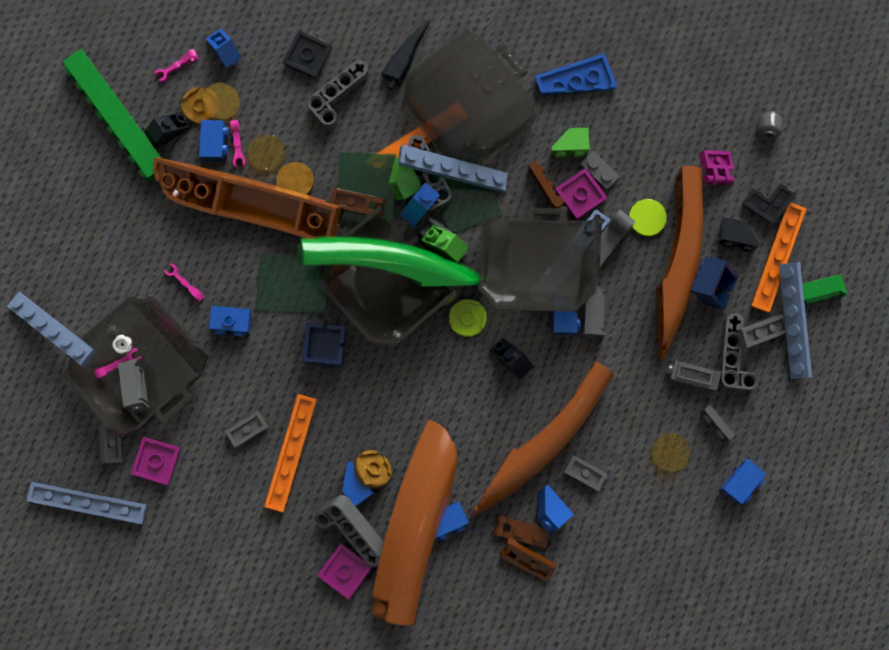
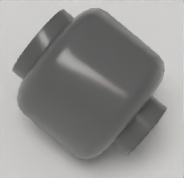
M773 111L762 114L759 117L758 134L764 140H775L782 133L783 118Z

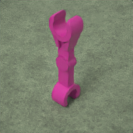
M191 49L180 61L174 62L171 67L166 70L158 69L155 72V76L164 74V77L159 79L160 83H164L167 81L169 74L179 70L184 64L198 59V55Z
M233 120L230 122L235 148L233 164L237 168L236 161L241 159L243 167H245L246 161L241 152L240 126L237 120Z
M170 264L174 268V272L169 273L167 270H164L166 275L176 277L198 301H201L205 296L197 288L190 286V283L178 274V268L174 264Z
M133 348L123 358L94 371L95 377L100 378L108 372L119 368V363L137 359L133 358L131 354L138 351V349Z

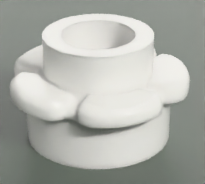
M119 335L113 341V348L119 354L128 353L132 348V341L129 337Z

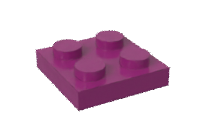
M586 168L554 190L558 196L563 198L565 206L575 220H578L607 200V196Z
M143 437L131 474L170 485L181 448Z
M341 543L317 576L347 599H350L373 566L368 565L361 557Z

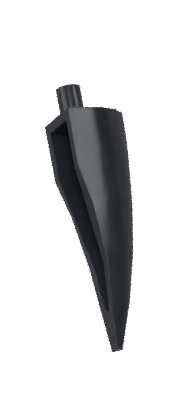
M429 19L405 40L380 75L390 81L387 86L389 90L393 91L396 85L401 87L406 79L417 47L430 23Z

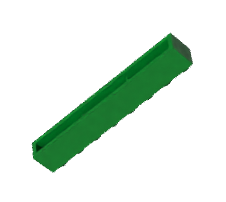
M78 50L63 61L66 65L65 72L70 78L74 77L77 80L74 84L81 93L85 91L87 94L85 99L90 106H96L98 111L95 113L102 122L104 120L107 121L109 125L106 128L112 136L117 135L119 138L117 143L122 150H128L130 153L128 158L133 165H139L141 169L138 172L144 180L148 178L151 182L155 181L154 157L161 158L83 50Z

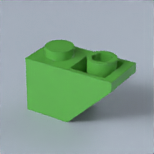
M569 128L551 147L550 156L555 155V158H564L566 155H574L576 158L584 157L589 152L588 128Z
M398 156L394 161L389 185L396 200H402L418 192L422 186L421 180L414 169L398 165Z
M434 225L430 227L422 238V241L457 263L468 249V246L456 234Z

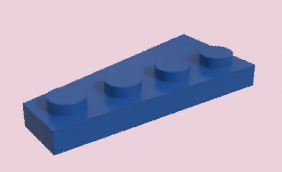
M605 53L534 77L540 95L617 89Z

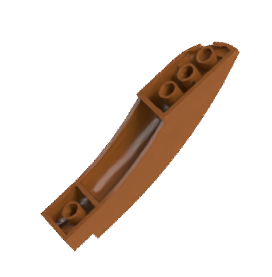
M154 157L153 168L156 181L162 187V192L178 204L213 215L273 228L307 239L336 237L340 226L338 220L341 206L256 180Z
M682 166L675 176L677 214L673 247L664 277L656 286L659 361H663L682 322L690 300L691 288L696 279L703 235L702 170L695 166Z
M596 361L560 414L518 450L515 448L511 450L471 513V517L474 518L487 511L524 486L569 443L584 424L614 377V374L607 367Z
M428 420L403 479L387 529L372 594L375 597L372 615L386 619L385 622L398 625L414 624L426 566L446 506L449 505L457 466L455 443L452 442L448 435L449 432L442 425L432 420Z

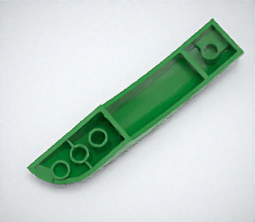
M317 237V239H301V245H297V261L303 265L347 264L378 268L412 279V282L422 287L465 286L487 282L486 276L459 262L457 263L445 256L422 248L393 241L363 237Z

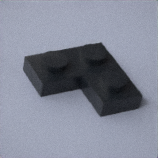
M781 183L770 198L753 188L742 202V205L774 226L796 197V193Z

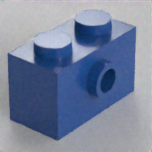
M211 306L209 329L214 331V335L225 336L226 333H233L235 337H245V334L250 335L252 311L242 308Z

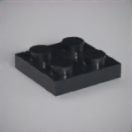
M298 30L282 63L317 79L333 47L327 42Z

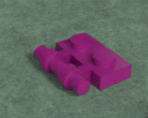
M703 150L699 152L702 170L709 173V175H705L703 178L705 183L710 185H717L718 183L729 185L735 182V178L730 175V171L734 169L730 151Z

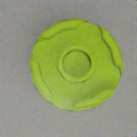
M652 199L638 201L629 213V216L635 220L631 228L636 234L646 237L657 235L663 230L667 222V214L664 207Z
M463 299L457 302L449 313V323L452 330L463 337H473L479 334L487 322L485 309L478 301L472 299Z

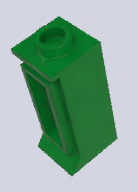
M841 274L802 284L804 304L848 295Z

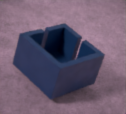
M705 256L704 261L699 266V272L693 282L691 291L704 305L724 310L731 295L718 291L716 288L732 292L739 276L727 261Z
M306 323L303 363L343 368L345 351L343 347H345L346 327L328 325V331H325L326 327L324 324Z

